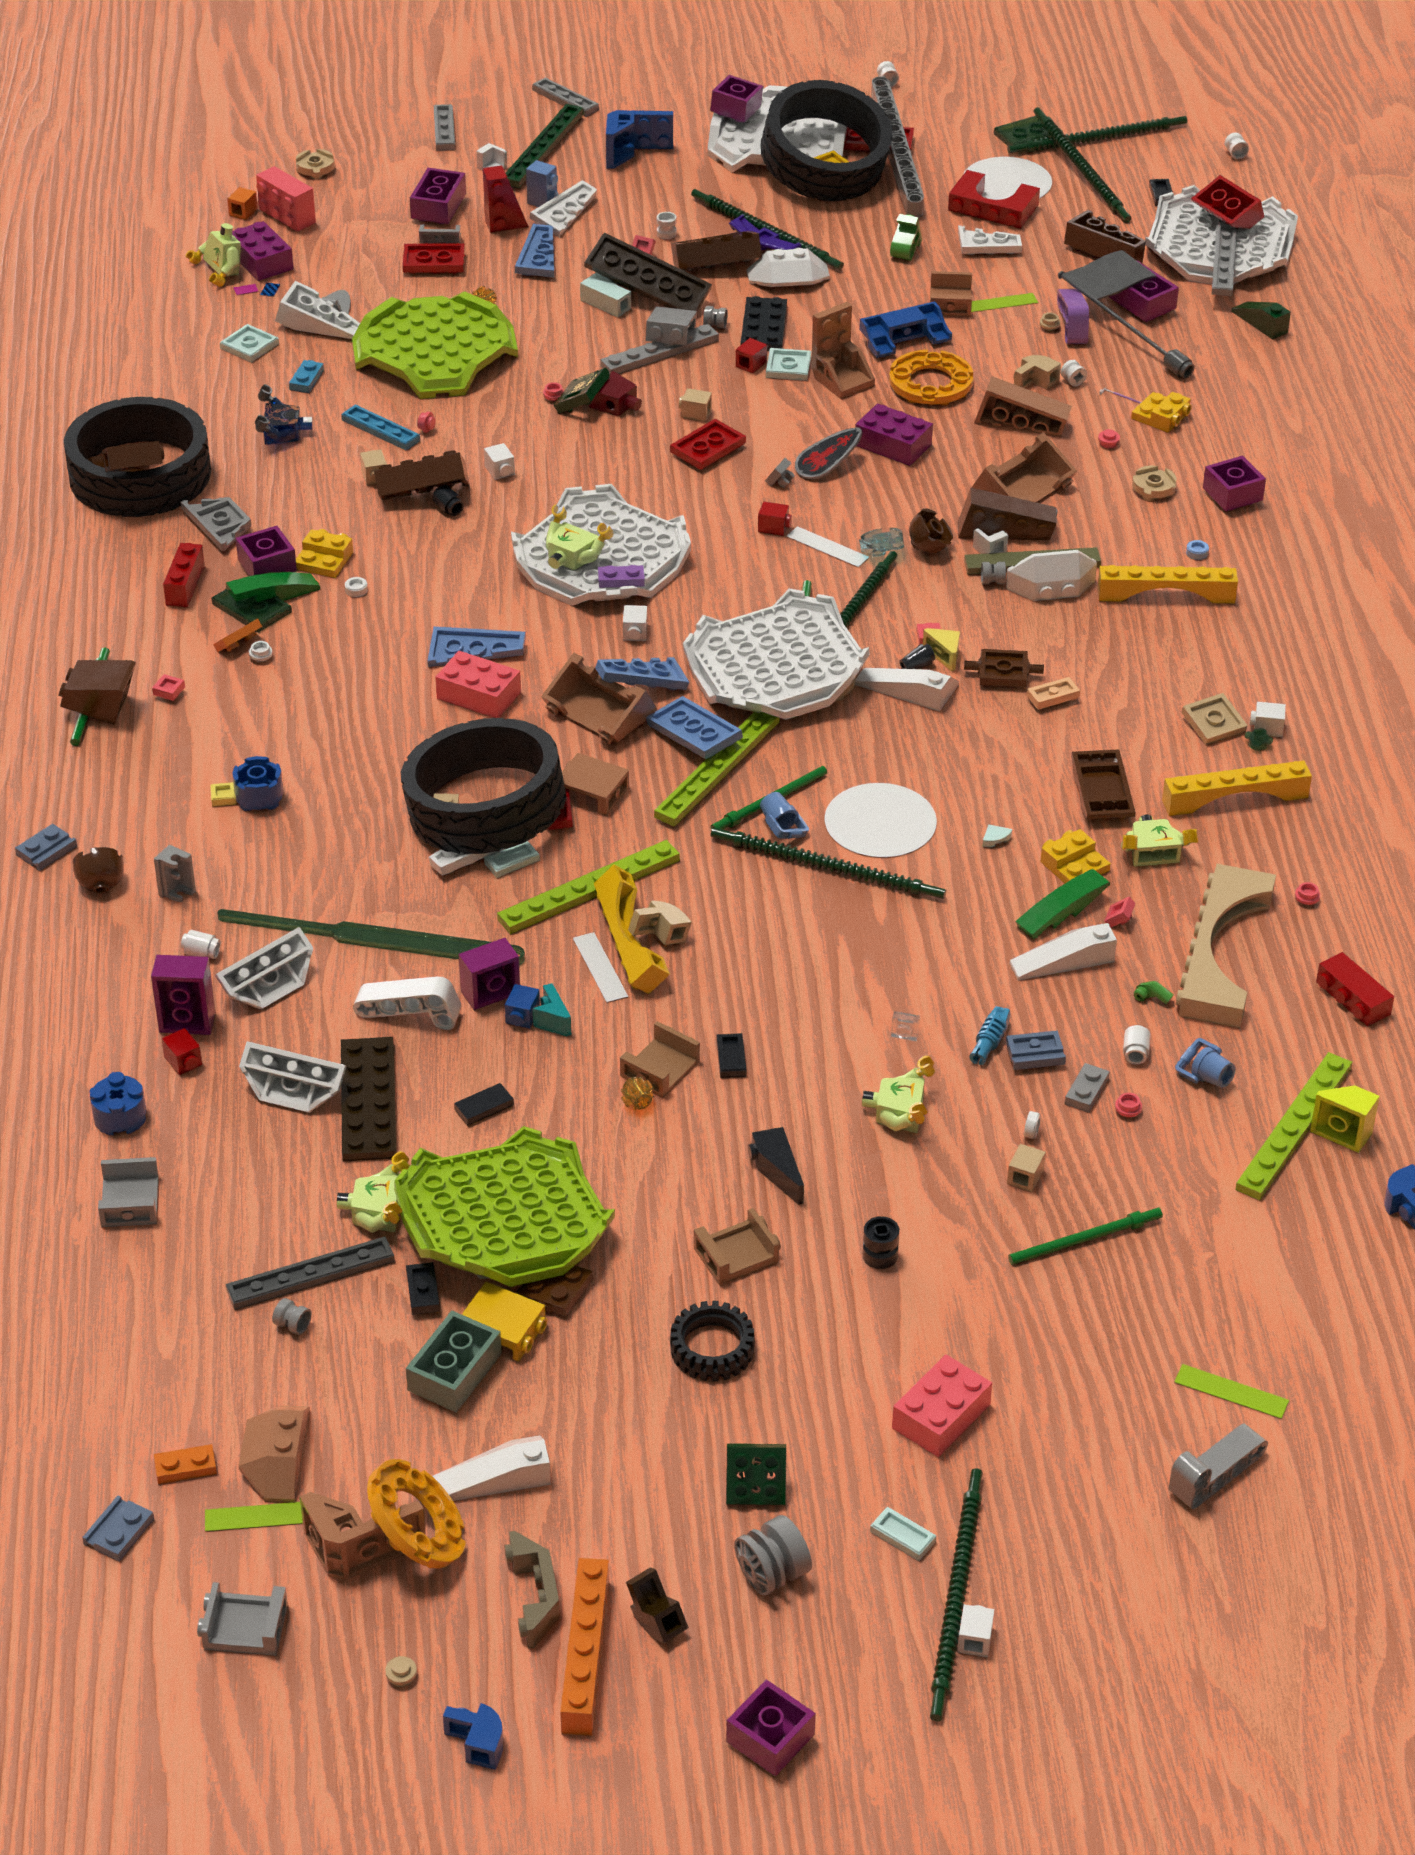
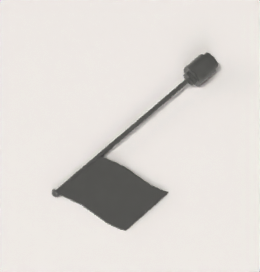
M1123 250L1107 254L1083 267L1066 273L1063 271L1058 273L1059 279H1064L1164 355V366L1176 376L1185 379L1193 373L1195 365L1190 358L1178 349L1166 352L1099 301L1118 294L1139 282L1156 278V275Z

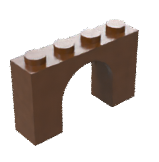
M159 441L107 447L102 450L103 456L87 459L94 465L105 468L106 473L149 470L162 464L164 450L160 446Z

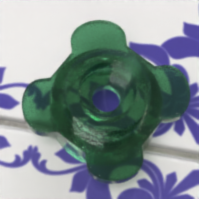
M1263 728L1245 733V738L1249 739V747L1254 750L1266 749L1267 745L1272 744L1273 738L1269 737L1266 733L1267 731Z

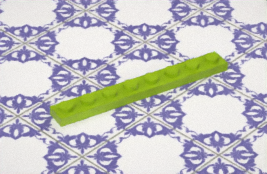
M754 712L738 727L742 730L743 738L719 751L714 756L707 758L654 810V818L675 827L780 722V718L764 712Z
M664 840L497 913V920L509 934H513L597 897L594 882L613 864L629 872L635 881L680 861V853L667 840Z
M1330 1052L1327 1053L1236 1182L1235 1190L1259 1201L1311 1128L1316 1094L1318 1091L1339 1088L1352 1068V1061Z

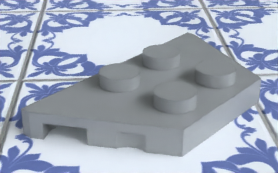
M230 497L201 499L202 504L190 505L188 500L181 501V509L221 551H225L236 541L237 537H240L251 527V519Z

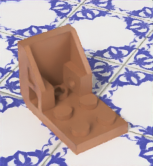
M848 302L814 314L812 324L811 369L816 380L840 399L875 386V378L861 349L851 342L852 305Z
M312 1492L299 1496L304 1534L328 1577L345 1581L405 1555L403 1552L396 1551L391 1547L388 1537L373 1519L363 1523L352 1505ZM419 1500L400 1506L399 1514L401 1519L406 1524L413 1526L410 1530L414 1533L422 1532L426 1535L424 1508ZM344 1527H350V1528H351V1529H348V1530H346V1531L341 1532V1529L344 1528Z

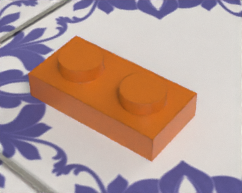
M256 619L213 645L217 652L225 648L229 652L239 646L238 640L244 638L246 642L257 635L255 631L261 628L262 625Z
M212 1444L154 1454L158 1484L217 1474Z

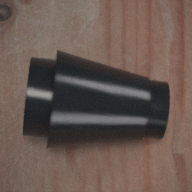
M920 644L900 659L899 663L902 669H918L931 665L932 661L935 660V653L929 644Z

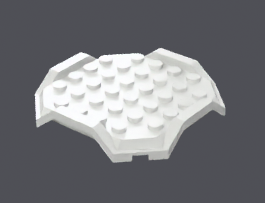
M769 85L764 88L761 107L745 123L737 122L732 118L714 113L710 125L707 156L716 162L721 160L723 167L732 173L746 164L766 165L761 156V138L767 114H769L768 110L772 100L787 87ZM805 118L795 120L781 128L789 142L799 151L814 158L833 150L843 157L848 127L840 123L820 118Z
M1195 185L1183 188L1182 193L1174 195L1173 192L1160 195L1155 221L1149 237L1145 238L1146 246L1177 270L1187 281L1212 285L1217 223L1225 222L1191 201V198L1200 191ZM1273 196L1261 202L1265 216L1251 229L1237 228L1233 284L1248 277L1252 278L1273 271L1277 267H1287L1298 216L1290 209L1286 211L1282 209V203Z
M612 484L595 485V490L582 491V487L565 488L557 503V514L562 511L563 506L567 512V517L560 521V524L566 522L600 536L597 527L603 522L607 528L610 526L614 533L611 539L604 541L605 545L597 560L584 564L577 570H572L562 565L558 569H554L548 563L549 556L546 549V536L550 522L554 521L555 518L553 514L549 515L526 535L511 531L517 568L535 590L571 606L592 599L595 601L629 598L632 595L652 598L678 576L691 551V541L686 531L684 515L668 521L628 504ZM643 565L645 586L599 588L598 567Z
M790 588L773 606L726 621H720L703 615L696 624L697 629L694 634L690 633L683 642L684 653L693 678L710 704L722 703L729 707L758 713L764 712L785 720L830 706L852 683L870 655L869 647L861 649L845 627L834 597L817 594L816 598L805 596V591Z

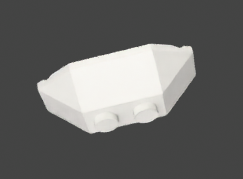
M802 248L767 251L762 255V258H759L747 269L749 284L769 287L813 285L830 279L827 264L809 249Z
M1079 550L1032 554L1015 566L1007 569L1006 588L1032 601L1079 597L1095 582L1097 562Z
M298 927L220 971L215 977L228 997L262 1010L304 985L313 946L301 928Z
M248 1041L246 1042L239 1065L260 1101L311 1113L339 1092L347 1067L343 1064Z

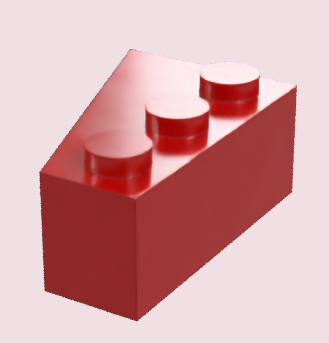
M503 167L482 168L485 222L490 233L529 227Z

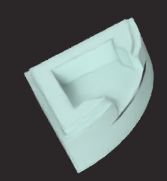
M988 824L983 838V847H995V844L1009 841L1012 836V829Z

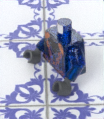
M262 385L258 393V399L262 402L268 401L269 403L265 405L264 416H257L255 427L258 432L264 433L265 445L296 442L300 440L301 430H313V417H301L299 406L282 403L277 397L271 396L273 390L269 385Z

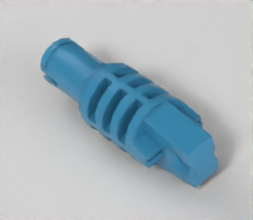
M996 1006L985 1019L976 1036L977 1044L969 1056L972 1063L977 1064L979 1061V1065H984L990 1051L998 1047L1008 1027L1011 1017L1010 1009Z

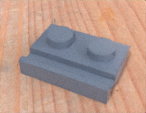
M52 823L15 847V852L18 857L31 866L35 865L37 870L41 871L76 848L77 841L75 838H70L68 833Z
M1058 1030L1006 1036V1046L1011 1062H1013L1014 1070L1065 1065L1066 1055L1063 1053Z
M117 1495L82 1537L83 1543L86 1546L91 1545L96 1551L120 1561L153 1522L154 1514L138 1504L122 1500V1497Z

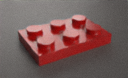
M465 243L404 244L403 273L429 272L436 274L438 272H449L455 274L464 272Z
M713 419L670 445V452L702 470L746 443V436L721 421Z

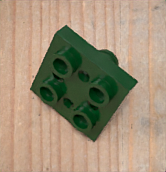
M727 1443L726 1504L786 1505V1444ZM768 1473L770 1474V1476H773L774 1473L775 1477L772 1479L768 1478ZM758 1487L760 1488V1491L757 1492V1493H755V1492L752 1491V1489H754L755 1491H757V1490H758Z

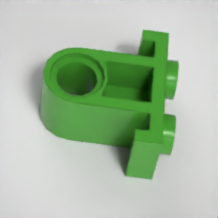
M899 214L897 218V223L899 224L891 243L890 256L912 260L916 247H920L922 242L919 219L910 214Z

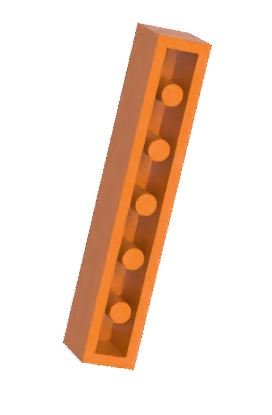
M578 1558L560 1710L561 1734L593 1736L609 1590L608 1559Z

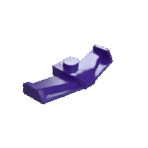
M744 215L729 222L731 229L738 232L752 231L759 233L761 250L767 248L773 250L801 248V243L793 244L780 240L779 234L765 227L758 230L744 218Z

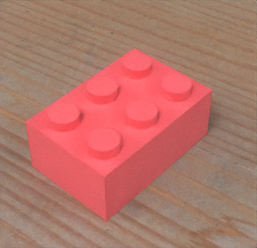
M275 166L256 175L259 210L297 232L316 223L312 187Z
M458 651L435 676L437 699L493 718H500L521 693L520 670L462 651Z
M945 1354L893 1406L892 1429L939 1458L990 1406L992 1382Z

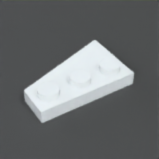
M958 225V236L962 254L1022 253L1021 237L1018 234L998 231L988 234L983 232V229L976 228L975 231L965 230V226Z

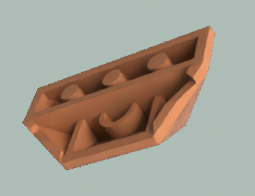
M281 1405L247 1419L238 1467L249 1483L260 1493L265 1502H295L310 1414L309 1406Z

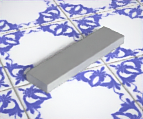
M546 77L532 84V91L563 106L570 104L584 107L583 116L585 117L599 110L598 103Z
M433 105L436 151L455 150L453 105Z

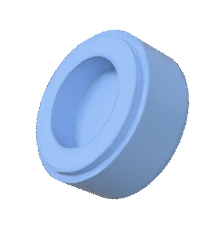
M1193 540L1187 544L1186 555L1194 560L1207 558L1209 553L1207 543L1201 540Z

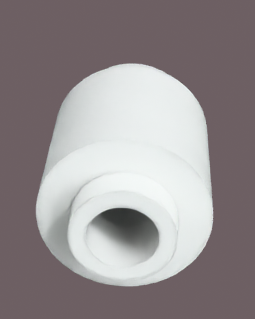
M190 930L188 934L185 933L181 940V948L184 949V954L216 959L220 951L221 940L216 939L215 935Z
M1130 1026L1124 1032L1123 1054L1131 1064H1142L1149 1056L1151 1034L1143 1026Z

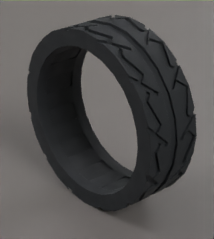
M828 80L802 81L788 86L781 91V94H777L768 110L769 114H767L761 138V156L774 178L800 195L825 201L853 199L870 191L872 186L875 187L881 179L893 137L890 120L875 100L852 86ZM805 118L831 120L857 133L868 145L871 153L860 160L848 163L822 161L799 151L785 137L781 128L795 120Z
M154 397L116 399L89 409L88 412H84L72 422L63 440L70 488H73L71 491L84 505H88L91 509L114 516H151L181 507V501H192L201 494L210 479L211 464L206 426L203 425L204 421L198 413L189 407H184L185 405ZM159 441V443L170 444L185 451L183 455L170 463L141 471L106 473L105 468L94 465L87 460L98 456L107 447L134 442Z
M484 718L467 721L468 723H460L431 735L432 737L429 739L426 738L412 750L407 757L408 760L404 761L401 769V783L403 784L402 789L405 802L407 803L411 826L416 835L426 844L428 843L432 847L447 852L484 854L523 844L551 826L561 814L560 810L565 805L566 791L557 745L549 733L526 721L509 718ZM508 767L536 774L520 789L490 801L452 803L432 797L438 789L451 780L477 770Z

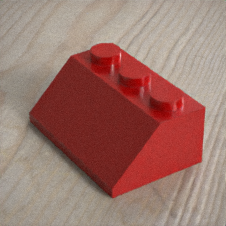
M1221 175L1191 198L1192 202L1232 227L1251 229L1265 217L1260 199Z

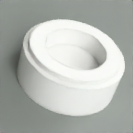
M352 577L345 582V593L350 597H361L368 592L367 581L361 577Z
M1029 1112L1025 1124L1024 1137L1036 1138L1041 1121L1040 1113Z

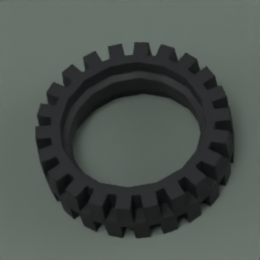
M703 1301L700 1304V1308L695 1303L690 1305V1311L686 1308L682 1310L681 1316L677 1315L674 1323H672L670 1333L672 1358H674L676 1366H680V1370L684 1373L689 1371V1376L692 1378H696L699 1374L702 1381H707L708 1376H712V1382L718 1381L719 1376L727 1380L730 1379V1373L737 1376L740 1374V1369L745 1370L748 1367V1362L750 1363L753 1358L755 1335L751 1319L748 1320V1315L745 1312L740 1314V1308L734 1306L730 1310V1303L724 1302L721 1307L719 1306V1301H712V1306H708L707 1301ZM713 1325L725 1327L733 1331L739 1337L740 1344L735 1350L726 1355L711 1357L703 1356L690 1350L685 1344V1338L690 1332L699 1327Z

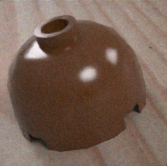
M928 508L922 509L912 519L909 525V536L911 544L916 550L934 554L941 552L952 543L950 541L953 539V534L947 522L943 518L939 521L935 517L937 513Z
M95 847L90 849L91 853L83 855V851L78 853L73 858V871L75 878L82 887L101 894L106 893L120 882L124 872V862L122 854L119 856L117 850L107 847Z

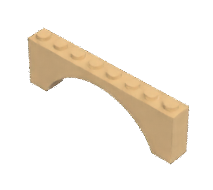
M1216 864L1215 872L1209 873L1207 887L1210 890L1205 889L1203 904H1206V906L1201 905L1198 920H1201V922H1196L1194 937H1197V939L1192 938L1189 953L1193 955L1187 956L1185 970L1188 973L1183 972L1180 987L1184 989L1178 990L1176 1005H1180L1179 1016L1237 1028L1241 1027L1247 992L1230 981L1220 970L1213 957L1211 944L1220 930L1233 920L1249 913L1270 909L1275 886V874Z

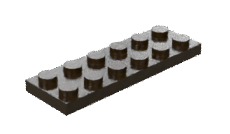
M605 232L584 262V267L668 308L698 311L712 289V284Z
M393 1037L341 1039V1064L347 1066L341 1084L343 1161L392 1159L397 1153Z

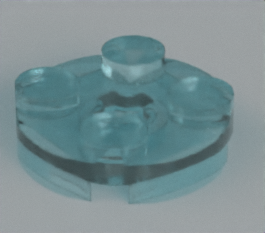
M882 528L866 532L861 535V540L859 539L861 552L872 553L874 557H881L886 554V551L904 548L903 532L898 528H889V532L883 533Z

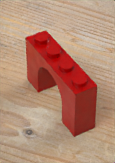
M966 170L949 192L948 197L949 211L1021 229L1039 205L1040 188L1021 184L1016 192L1008 198L1000 200L988 199L981 196L985 188V174Z

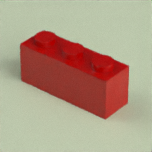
M180 543L163 582L165 604L167 606H189L205 567L202 545Z
M1341 952L1319 963L1316 983L1367 1027L1391 1015L1395 996L1346 954Z

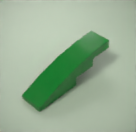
M297 572L266 573L226 582V589L236 602L253 596L257 602L275 597L280 603L321 589L319 583L310 573Z
M1091 869L1052 891L1015 922L1022 931L1035 940L1050 925L1055 929L1070 914L1076 917L1111 884L1097 871Z

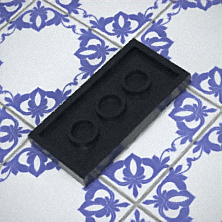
M746 297L740 345L749 338L767 344V351H770V348L782 349L787 299L779 297Z

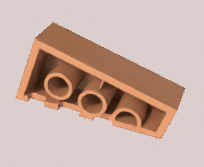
M992 376L974 423H992V426L1001 427V425L1014 427V430L1021 431L1022 429H1030L1034 433L1041 434L1044 432L1046 435L1061 437L1072 406Z

